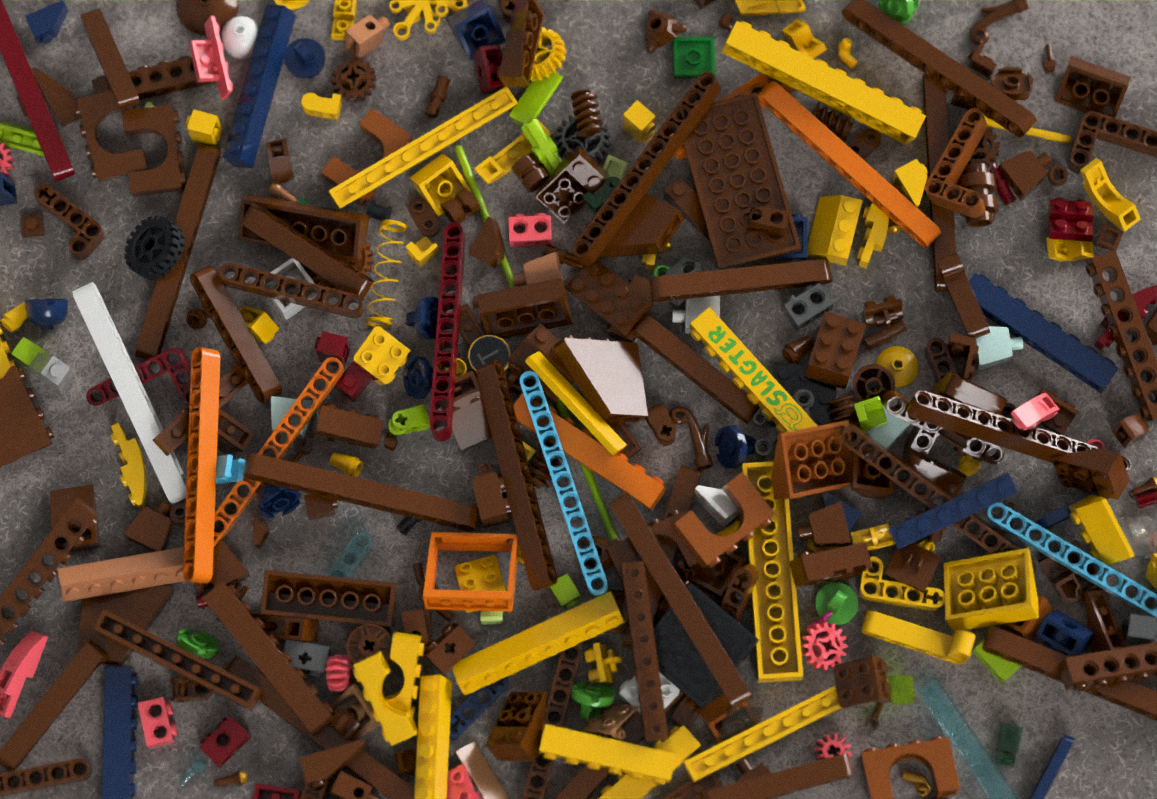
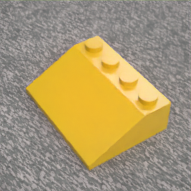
M1029 548L944 563L945 619L953 632L1039 618L1038 597Z

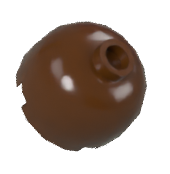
M865 365L854 375L852 382L853 393L859 402L879 396L882 402V397L885 393L895 391L894 377L890 370L883 365Z

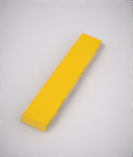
M540 351L525 360L527 365L611 455L617 454L627 446Z

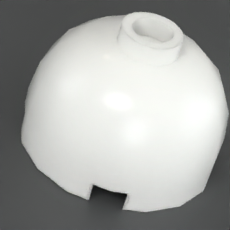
M239 16L229 20L223 27L222 43L224 49L233 57L246 59L252 56L260 28L255 20Z

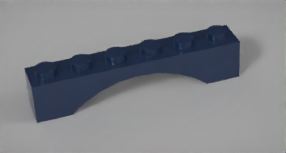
M1004 473L887 530L896 549H901L1018 493L1009 473Z

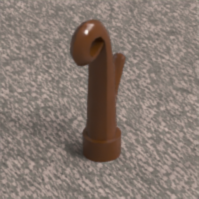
M1012 0L998 6L981 8V12L989 14L972 26L970 30L971 41L977 45L988 42L989 33L984 28L1013 14L1027 10L1028 4L1026 0ZM977 33L983 34L984 37L978 38Z
M682 406L672 408L669 415L674 424L688 423L697 470L702 471L713 467L712 458L708 451L709 425L706 424L701 432L700 426L690 410ZM676 414H682L684 417L679 419L676 417Z

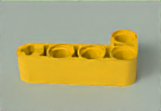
M870 557L871 563L878 567V572L871 573L867 570L861 573L859 594L866 601L926 611H938L945 603V594L940 589L927 587L923 593L904 583L882 580L883 563L877 557ZM864 586H873L875 593L867 594L864 591ZM892 588L896 591L897 596L890 598L886 595L885 590ZM915 592L918 595V600H909L907 593ZM924 594H926V600L924 601V603H922L921 601L923 600ZM932 596H936L937 604H933Z

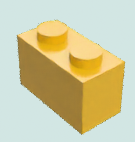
M637 100L623 114V129L640 144L645 140L648 142L654 137L656 133V116Z
M193 109L192 115H188L185 124L193 143L217 147L223 131L218 116Z

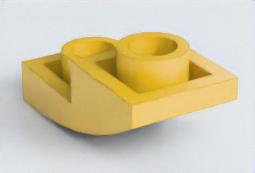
M335 0L331 32L332 40L345 41L346 30L352 27L355 22L356 0Z

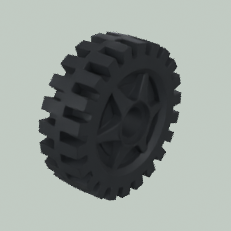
M150 216L148 221L145 219L141 221L142 226L137 224L135 227L136 232L132 231L130 233L132 238L127 239L126 243L129 246H125L127 253L124 256L127 260L126 264L133 272L148 280H159V277H166L165 273L170 274L172 272L171 267L176 268L178 266L176 264L177 260L181 261L180 253H184L185 250L182 247L185 246V240H183L185 235L182 233V229L163 216Z

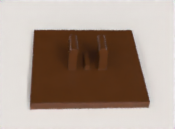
M911 543L901 549H896L884 575L924 593L941 556Z

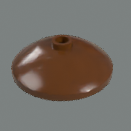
M177 0V14L181 23L188 30L199 35H206L204 24L210 16H215L216 23L219 24L220 32H222L225 24L237 16L239 7L238 0H209L207 3H203V0Z

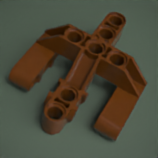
M949 372L941 379L931 392L997 415L1001 414L1008 401L1003 396L953 372ZM888 391L883 395L882 405L891 415L914 425L905 441L902 460L942 490L957 496L967 476L927 456L937 436L954 445L955 451H963L979 462L984 460L995 465L1004 459V450L998 445L933 424H927V422L908 416L906 406L910 402V398L895 391ZM893 399H898L896 406L889 407ZM920 436H925V440L922 443H917V439ZM973 440H978L976 446L970 447V443ZM996 448V453L988 456L989 451Z

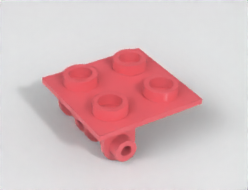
M465 763L448 771L447 799H482L480 793L474 790Z

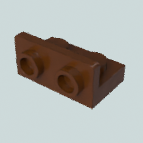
M1041 389L1038 395L1047 393L1059 410L1055 417L1042 421L1040 424L1063 436L1078 410L1075 409L1072 403L1068 401L1063 402L1058 399L1054 392Z

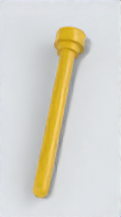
M983 114L988 127L1008 131ZM1033 127L1025 134L1067 144L1072 142V137L1069 135Z

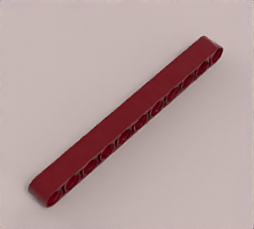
M0 0V52L54 180L58 182L76 174L2 0Z
M455 222L448 224L444 229L429 418L432 436L439 442L448 440L452 434L465 259V234L463 227ZM449 291H455L452 294H447ZM448 310H453L451 313H445ZM446 329H452L450 332H444ZM445 348H451L447 352H442ZM443 368H449L447 371H441ZM442 387H448L445 391H439ZM440 407H446L445 410L438 411ZM440 426L445 427L441 431H436V429Z

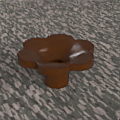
M509 363L507 369L511 374L507 381L510 384H514L517 380L520 381L523 371L514 364Z

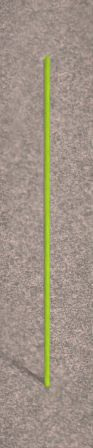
M458 145L454 147L470 190L480 206L479 213L483 223H485L487 217H490L463 147ZM504 253V259L500 265L509 288L516 287L513 273ZM558 399L555 404L561 418L564 419L566 416L571 419L565 404ZM580 464L608 537L612 541L618 538L593 473Z

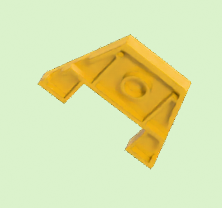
M733 0L740 16L800 13L806 11L802 0Z

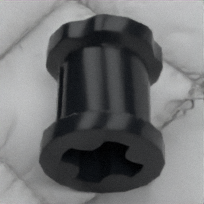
M372 200L366 215H369V219L389 220L392 214V207L378 205Z

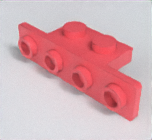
M210 16L204 24L207 40H191L189 48L197 82L217 81L221 100H226L232 92L233 84L229 80L228 63L224 59V45L219 37V24L216 23L215 16Z

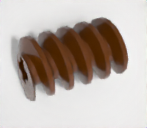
M586 89L572 93V107L574 108L573 113L576 116L575 123L577 124L576 130L579 132L578 136L589 137L602 131L603 126L597 125L602 122V119L595 117L600 114V110L594 109L599 106V103L592 102L597 99V95L591 94V91Z
M817 102L812 114L828 129L834 131L837 137L842 134L841 140L844 142L848 138L855 120L851 123L850 115L843 119V112L835 116L834 108L828 113V106L825 105L820 109V102Z
M855 395L836 398L828 403V405L835 406L830 411V414L837 415V417L832 419V422L849 420V424L853 425L859 422L858 418H853V415L857 414L856 410L851 409L856 402L849 401ZM850 431L851 440H853L857 434L854 431Z
M545 441V444L548 447L554 446V444ZM538 453L536 455L538 461L531 463L534 469L529 468L533 485L538 489H541V487L549 488L545 481H552L544 454ZM554 459L551 465L553 467L555 465L561 466L562 463L559 459Z

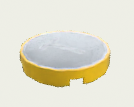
M485 335L472 343L468 353V360L475 373L477 367L495 360L500 361L504 371H506L509 364L507 359L511 356L508 344L502 338L495 335Z

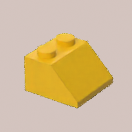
M443 153L409 177L418 193L428 202L438 217L444 213L440 205L442 202L450 197L455 198V193L464 187L471 192L454 162Z
M915 159L894 171L891 185L919 208L928 171L923 163L920 164Z

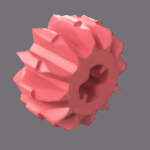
M329 656L326 662V683L330 691L344 692L352 685L353 670L349 656Z
M837 733L833 734L832 740L826 734L824 736L825 742L821 739L817 741L821 747L814 748V752L821 753L815 757V760L833 757V755H828L827 753L830 747L833 750H838L836 756L848 753L849 757H851L852 753L845 751L851 745L846 744L843 746L845 737L837 741Z

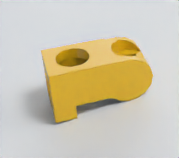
M306 93L302 97L301 104L306 114L339 120L343 102L341 95L333 94L332 99L318 97L315 93Z

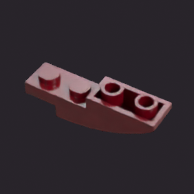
M1157 285L1133 294L1141 319L1149 312L1146 310L1148 305L1151 303L1154 306L1157 302ZM1119 311L1118 319L1123 322L1124 314ZM1107 317L1100 323L1106 330L1094 344L1100 351L1104 346L1109 348L1115 340L1109 333Z

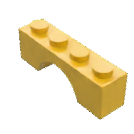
M395 632L392 639L390 659L401 667L405 681L401 690L387 695L385 700L396 710L410 711L414 719L416 707H412L413 699H417L419 689L415 682L416 677L420 678L422 665L418 664L419 656H423L425 643H421L422 636Z
M382 652L375 653L353 665L355 668L353 669L354 676L357 681H361L364 687V697L368 702H371L374 708L372 710L373 716L377 722L380 721L383 727L382 735L386 742L389 741L391 746L415 736L418 733V728L410 711L396 710L384 699L382 685L390 669Z

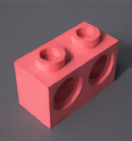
M536 213L534 216L515 214L513 217H508L510 247L552 245L551 215ZM538 226L546 227L544 232H537L535 229ZM517 227L525 228L523 233H516L514 230Z
M159 697L137 703L147 747L151 749L176 742L175 736H178L176 724L171 723L170 715L173 714L171 702H167L164 697ZM160 706L162 708L161 714L153 717L151 715L152 709ZM162 727L166 728V735L163 738H157V730Z

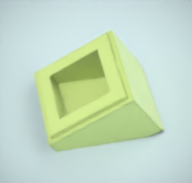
M481 611V624H502L503 611Z

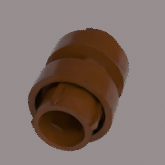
M968 164L957 183L959 186L979 193L985 205V212L977 218L963 214L960 215L965 217V223L970 227L989 226L994 222V214L998 212L997 197L990 194L996 191V177L990 173V167L987 164Z

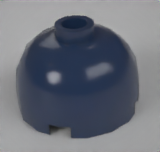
M68 299L25 300L26 315L31 323L41 326V330H54V325L61 324L67 316Z
M263 483L257 491L258 507L261 513L268 518H275L274 514L282 511V516L294 511L300 504L299 498H301V494L296 490Z

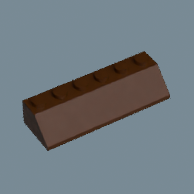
M248 195L241 199L238 240L275 247L241 223L250 205L256 204L339 258L356 262L359 260L368 235L369 215L257 195Z
M265 570L260 614L394 627L396 583Z

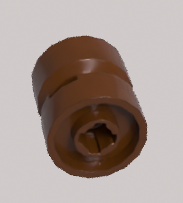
M534 153L521 157L511 168L518 179H523L522 185L528 193L540 189L550 177L544 167H539L540 162Z
M466 187L455 193V198L450 197L440 204L451 223L460 224L466 220V215L472 216L480 210L477 200Z

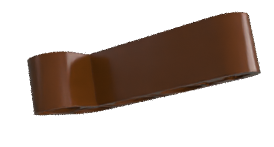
M47 184L38 185L34 190L37 202L76 233L69 242V250L75 259L86 260L104 239L105 234L100 224ZM42 195H49L51 202L45 196L42 197ZM66 205L63 211H57L59 206ZM75 218H82L81 222L77 224L73 223V220ZM91 230H98L96 235L89 236ZM78 246H84L81 252H75Z
M958 253L938 260V269L968 337L977 339L991 333L966 277Z
M751 564L742 566L734 573L720 606L725 612L726 610L731 611L733 618L738 623L759 576L757 568ZM734 591H738L741 594V600L735 597Z

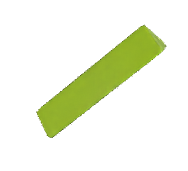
M551 73L549 74L550 79L544 76L542 82L538 78L534 82L532 81L519 99L518 105L510 112L509 117L520 126L537 118L562 81L563 77L561 75Z
M6 121L0 123V144L3 143L7 147L44 156L33 128Z

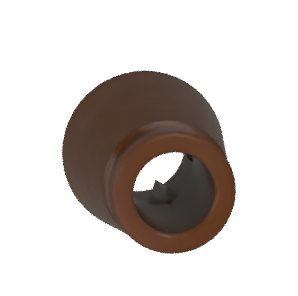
M806 335L786 344L785 348L782 349V354L789 363H797L814 346V341L810 336Z

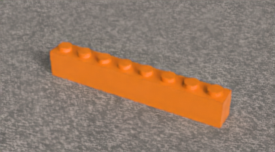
M522 392L513 405L517 422L537 435ZM535 399L532 401L531 405L533 407H539L541 405L539 403L541 400ZM548 405L563 452L623 493L628 492L632 499L652 512L666 491L665 486H663L664 481L655 475L651 478L645 474L646 469L637 463L633 466L627 462L629 458L620 452L611 455L600 442L592 438V433L584 428L579 430L574 427L576 424L574 421L566 416L562 419L556 415L558 411ZM541 419L538 422L540 427H545L549 424L547 419ZM554 439L546 440L554 445L556 443Z

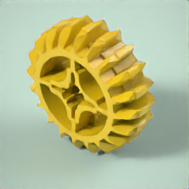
M543 27L541 30L530 80L533 82L536 78L542 82L544 76L550 79L549 74H557L556 69L562 68L561 62L566 61L564 56L567 54L564 46L565 43L561 40L559 34L554 33L551 29L547 31ZM547 45L552 46V50L548 49Z

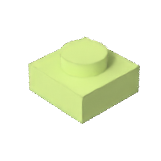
M608 154L603 169L607 171L608 177L620 182L629 163Z

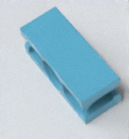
M231 455L217 456L216 485L242 481L246 460L241 458L232 460L233 456Z

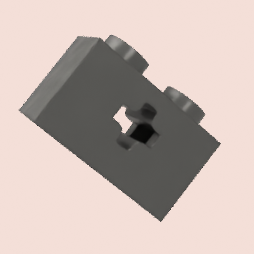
M286 639L284 650L293 660L290 664L294 669L299 667L302 672L308 673L307 676L313 678H320L321 675L326 676V662L331 654L329 646ZM308 655L311 661L303 664L301 658L303 659Z

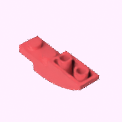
M1043 393L1024 403L1010 414L1013 416V423L1019 429L1028 430L1036 427L1042 421L1055 417L1058 414L1059 408L1047 393Z
M31 630L16 645L0 670L1 716L11 719L26 677L33 679L45 648L47 636Z

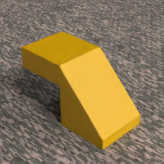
M796 19L781 30L796 50L802 48L809 54L808 57L812 59L827 50L822 41L813 37L808 24L799 19Z
M1046 238L1049 259L1074 261L1088 260L1094 257L1092 242Z

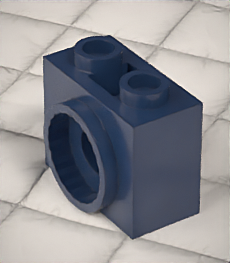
M1059 610L1046 615L1036 633L1050 649L1064 655H1070L1071 657L1086 651L1095 634L1093 630Z

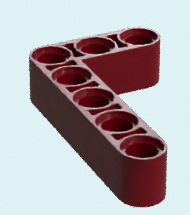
M178 347L170 348L134 366L141 376L142 384L168 372L183 402L189 406L190 399L188 394L190 392L191 365L182 349ZM171 352L179 356L178 363L170 361L169 354ZM151 362L159 364V372L156 373L150 369ZM180 372L188 374V382H182L179 379ZM112 378L88 390L86 398L89 404L98 406L120 396L118 391L112 388ZM94 390H99L102 393V400H96L93 397Z

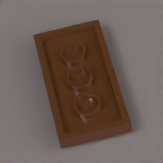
M597 259L591 265H584L565 287L567 292L624 336L633 329L653 306L651 300Z

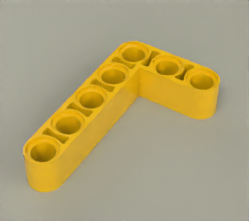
M871 610L866 612L861 628V633L958 665H964L969 659L976 637L974 634L963 630H956L954 635L950 636Z

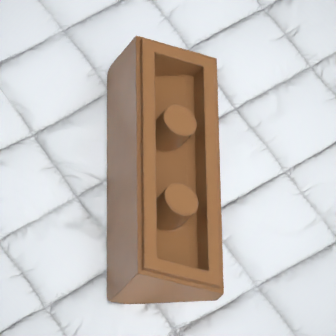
M475 742L455 751L461 763L466 764L469 776L483 799L509 798Z

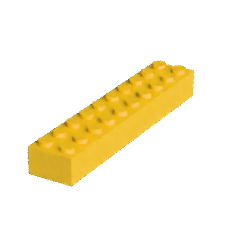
M736 21L720 51L726 56L832 109L834 108L838 112H843L846 116L850 115V118L906 146L916 138L926 117L920 109L904 105L903 101L899 98H890L884 95V91L879 88L873 87L872 89L866 86V83L861 79H852L846 76L847 73L841 69L836 68L834 70L828 67V64L823 60H814L808 57L809 54L803 50L798 49L796 51L790 48V44L783 40L776 41L772 39L771 35L765 31H756L752 28L751 24L745 21Z
M773 462L742 463L741 472L746 475L775 512L770 518L772 522L763 529L760 526L754 530L755 535L747 541L748 564L754 565L759 573L751 593L754 636L759 639V642L755 645L758 683L800 681L803 678L797 592L789 564L790 561L794 560L789 499H774L771 481Z

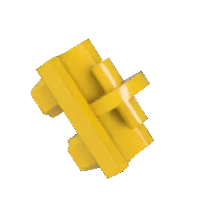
M888 523L850 533L853 545L866 542L868 551L894 545L887 530L889 528Z
M594 643L592 648L584 651L586 662L596 661L597 669L588 671L589 681L592 683L611 684L613 683L612 673L617 672L616 664L621 663L622 659L621 657L614 656V650L607 651L606 644Z

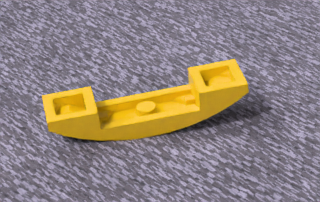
M538 120L546 135L550 137L551 133L549 132V130ZM522 132V135L495 156H489L476 166L474 170L489 185L512 171V166L521 157L533 153L531 150L532 146Z

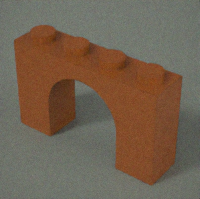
M373 108L369 110L359 123L360 130L383 147V158L413 141L411 134ZM333 156L321 171L324 180L336 187L361 171L350 168ZM375 190L359 198L356 202L361 206H364L366 202L370 203L376 194Z
M743 472L722 488L739 512L740 523L734 534L729 536L712 534L704 527L692 510L671 526L703 569L708 565L711 568L721 561L720 556L725 552L728 555L738 548L737 543L742 539L745 542L755 535L754 530L760 526L763 529L772 522L770 518L775 512Z
M936 736L931 738L930 741L921 742V740H913L908 742L907 745L890 744L883 749L872 747L861 752L860 760L869 799H894L889 772L894 765L904 760H915L928 768L932 776L937 798L959 795L960 784L949 737Z

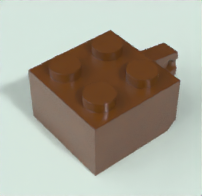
M490 461L477 464L478 477L474 478L472 486L484 527L487 528L510 522L509 515H512L508 498L503 496L507 494L503 478H498L497 473L493 471Z

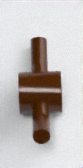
M416 563L413 564L416 581L420 586L418 595L424 604L425 578L422 564ZM435 583L434 590H440ZM435 610L448 622L454 617V614L448 610Z

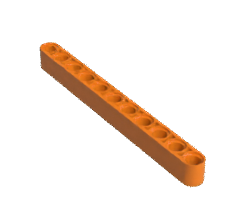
M771 81L757 95L759 101L920 246L927 248L941 234V230L931 219L777 82Z
M196 347L191 356L183 577L186 582L208 584L213 574L220 353L217 350Z
M330 357L322 363L258 454L265 456L267 451L273 450L275 458H283L342 376L344 366L339 359ZM333 362L338 363V371L336 373H329L328 366ZM319 380L326 382V387L322 391H317L315 388V384ZM311 397L313 405L311 408L305 409L303 401L305 398ZM294 415H299L301 418L300 424L297 426H291L290 419ZM280 433L288 435V440L284 444H279L277 441ZM243 476V480L237 482L215 512L214 524L217 521H222L224 529L219 533L214 530V548L229 533L257 494L263 482L250 480ZM247 485L250 492L246 497H241L239 490L242 486ZM230 503H235L237 507L233 515L227 513V506Z

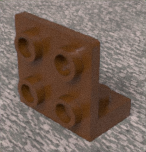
M951 333L946 343L949 354L955 358L965 356L961 377L970 381L974 373V366H971V364H974L979 346L975 345L976 338Z

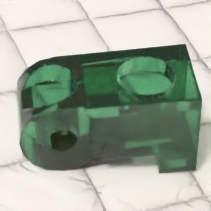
M609 177L593 195L588 192L583 196L586 205L595 214L617 187L620 179Z
M1005 723L1000 724L995 764L1013 768L1023 727Z

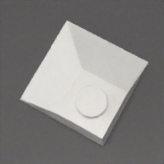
M699 485L695 488L694 498L723 528L739 514L737 508L723 490Z

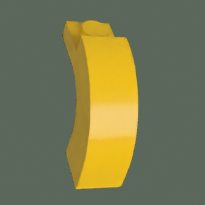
M1095 158L1080 170L1084 179L1082 185L1087 195L1113 225L1125 232L1141 220L1135 204L1125 199L1111 184L1101 160Z

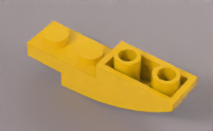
M873 203L871 207L866 206L862 217L866 219L864 225L870 228H867L864 240H867L865 247H860L857 259H860L859 266L866 269L873 250L882 252L889 225V217Z
M116 423L111 426L113 433L110 436L115 446L119 444L122 450L119 452V456L123 464H126L120 467L123 474L119 476L124 487L129 486L131 493L128 496L132 505H137L142 510L145 507L148 487L143 453L136 438L128 441L121 425Z

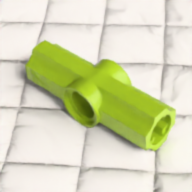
M534 118L523 124L520 129L532 146L531 150L543 164L548 174L551 175L562 159L557 153L558 149L553 140L546 135L538 120Z

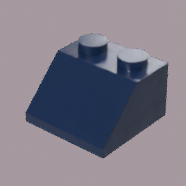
M479 0L446 18L453 35L470 61L473 59L472 55L479 47L499 45L506 41L490 5L484 0Z

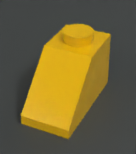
M242 305L239 309L254 339L258 342L267 344L280 329L265 311Z

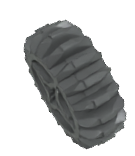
M569 115V122L563 119V126H558L557 131L559 133L555 134V139L557 140L555 145L559 148L557 153L559 155L563 154L562 160L572 151L569 146L576 148L579 145L596 162L597 159L602 161L604 159L603 154H608L609 152L607 147L611 146V141L608 140L611 138V134L607 132L608 126L604 125L603 130L595 135L584 137L585 147H583L578 131L576 134L570 135V138H566L568 133L577 126L575 118ZM595 142H599L598 146L593 151L588 152V148L591 145H594Z

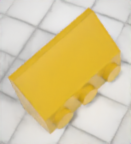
M844 195L823 196L819 198L807 245V257L819 260L827 259L831 263L846 266L863 200Z
M1090 494L1069 506L1071 511L1070 518L1075 525L1079 526L1081 530L1079 535L1091 550L1089 555L1106 565L1135 556L1106 498Z

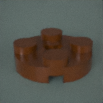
M1004 67L999 69L997 74L991 76L990 84L1013 100L1025 101L1032 92L1033 78L1029 73L1027 75L1022 73L1020 68Z

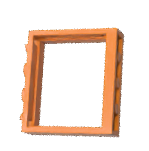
M431 532L423 591L425 609L513 612L519 557L517 534ZM439 550L511 552L507 591L434 590Z

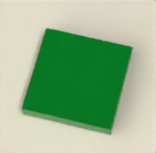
M676 37L673 39L674 79L698 78L704 72H711L715 76L714 37Z

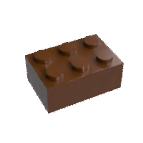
M825 311L805 377L846 389L866 324Z

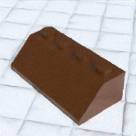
M561 278L478 295L479 315L487 335L507 338L531 333L540 323L546 329L573 324L567 293Z

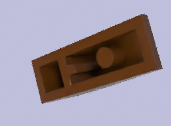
M32 68L31 70L62 128L80 119L81 116L77 117L74 105L78 103L73 93L37 68Z
M678 177L664 190V199L671 206L678 208L682 216L707 240H710L697 193L684 180Z
M1105 591L1086 592L1087 627L1095 632L1089 644L1092 653L1126 648V642Z
M249 613L253 619L258 617L265 625L263 631L267 636L272 634L274 638L316 642L319 620Z
M361 739L300 757L306 784L308 786L312 785L313 788L326 785L325 781L333 778L367 746L366 741Z

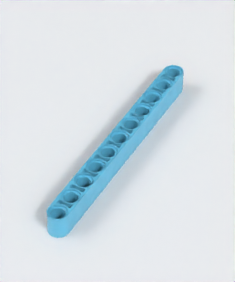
M526 371L520 377V385L588 589L593 596L599 597L608 590L607 580L539 377L535 372ZM528 379L536 381L532 387H526L524 384ZM541 399L543 402L539 407H533L531 405L532 401ZM541 419L549 420L547 426H538V422ZM548 439L556 441L552 447H546L544 443ZM554 459H561L563 461L559 467H553L551 462ZM561 479L569 480V485L562 488L558 486V482ZM568 499L576 501V505L572 508H567L564 504ZM575 519L583 521V525L580 528H573L571 526ZM581 540H588L590 545L586 549L578 547V543ZM589 560H594L597 562V565L594 569H587L585 563ZM599 580L604 585L602 589L594 590L592 588L593 582Z
M997 502L987 509L986 517L993 525L1149 617L1157 618V594L1006 505ZM998 508L1002 511L1003 516L999 519L993 518L991 510ZM1013 519L1019 520L1022 526L1021 529H1012L1010 521ZM1033 530L1038 531L1041 537L1040 540L1032 541L1029 537V532ZM1050 542L1058 543L1060 547L1059 552H1051L1048 544ZM1075 553L1079 558L1078 563H1070L1067 559L1068 554ZM1087 565H1095L1098 573L1090 575L1087 572ZM1107 576H1114L1117 579V585L1114 587L1109 586L1106 583ZM1127 587H1133L1136 590L1135 598H1129L1126 595L1125 590ZM1145 599H1153L1156 603L1155 608L1148 609L1145 606Z

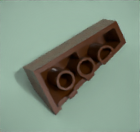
M519 0L515 4L514 12L511 13L510 29L506 32L507 41L505 48L502 49V62L497 70L498 78H500L505 87L529 86L545 14L537 0Z

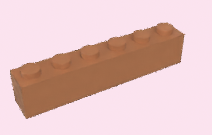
M184 547L58 568V585L62 601L67 602L185 581L183 577Z

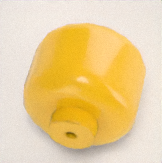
M969 454L961 455L958 459L960 463L958 470L967 476L975 475L981 467V462L975 460Z

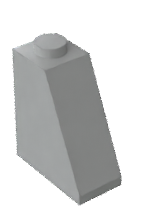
M38 353L27 368V371L60 395H62L74 378L70 367L49 354Z

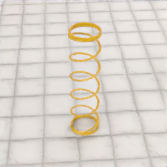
M383 220L380 222V234L391 242L382 243L376 248L378 254L388 261L379 262L373 267L376 274L385 280L374 282L371 290L383 299L373 300L368 304V309L379 317H368L365 319L367 325L371 327L379 326L382 329L391 328L393 323L390 320H393V318L375 313L370 309V304L383 300L396 301V299L382 296L373 290V285L379 282H399V280L390 279L379 274L375 268L377 265L387 262L402 263L401 261L387 258L378 251V248L385 244H405L404 242L392 240L381 232L382 228L391 232L406 231L407 225L396 220ZM395 224L402 226L404 228H392L388 227V225ZM369 321L384 322V323H387V325L376 324V323H372V322H369Z

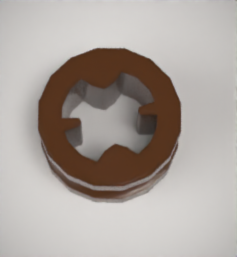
M1059 165L1052 167L1048 174V181L1054 186H1062L1068 178L1067 170ZM1054 172L1056 174L1058 172L1062 173V180L1060 178L1058 180L1054 179Z

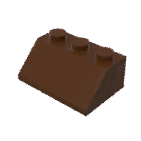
M1071 56L1054 102L1086 113L1095 111L1116 118L1131 76Z
M541 323L507 359L509 363L519 367L523 373L526 371L534 372L525 360L540 351L571 385L575 383L573 377L554 350V344L559 342V340ZM539 377L544 395L555 403L559 398ZM528 379L533 385H535L536 381L534 379Z

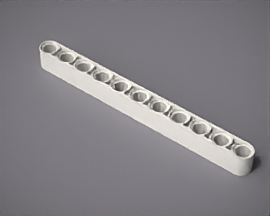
M93 282L72 291L73 297L170 503L175 504L186 499V476L174 451L166 456L152 441L164 429L99 290Z

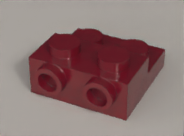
M1060 197L1050 199L1047 211L1049 239L1092 242V203L1086 202L1083 199L1076 201H1066Z

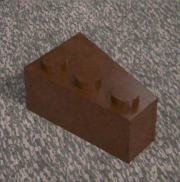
M324 404L312 416L308 438L320 435L328 437L327 441L334 442L336 439L345 441L350 445L376 448L380 444L384 420L378 419V416L374 414L360 415L357 414L358 411L353 409H345L344 411L337 409L336 405Z
M866 542L831 550L823 549L812 554L802 552L796 555V559L789 562L796 587L849 580L873 567Z

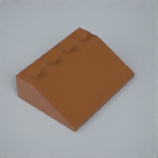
M849 420L778 434L771 474L774 499H792L851 486L852 450L841 441V430L845 425L849 424ZM847 431L844 435L847 440H851L850 431Z

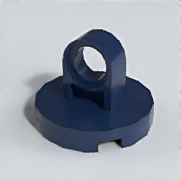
M297 39L286 49L284 56L285 66L289 73L296 78L311 79L319 75L324 69L326 61L325 51L321 44L313 39Z
M424 297L418 301L414 312L406 313L405 324L410 327L415 325L419 334L425 339H436L439 299L436 297Z
M412 356L407 360L404 369H408L407 376H403L405 390L414 399H424L432 388L434 366H430L425 357Z
M729 425L722 427L718 430L715 438V446H718L720 453L717 454V458L725 468H739L745 462L746 456L754 453L757 441L749 435H744L737 426Z

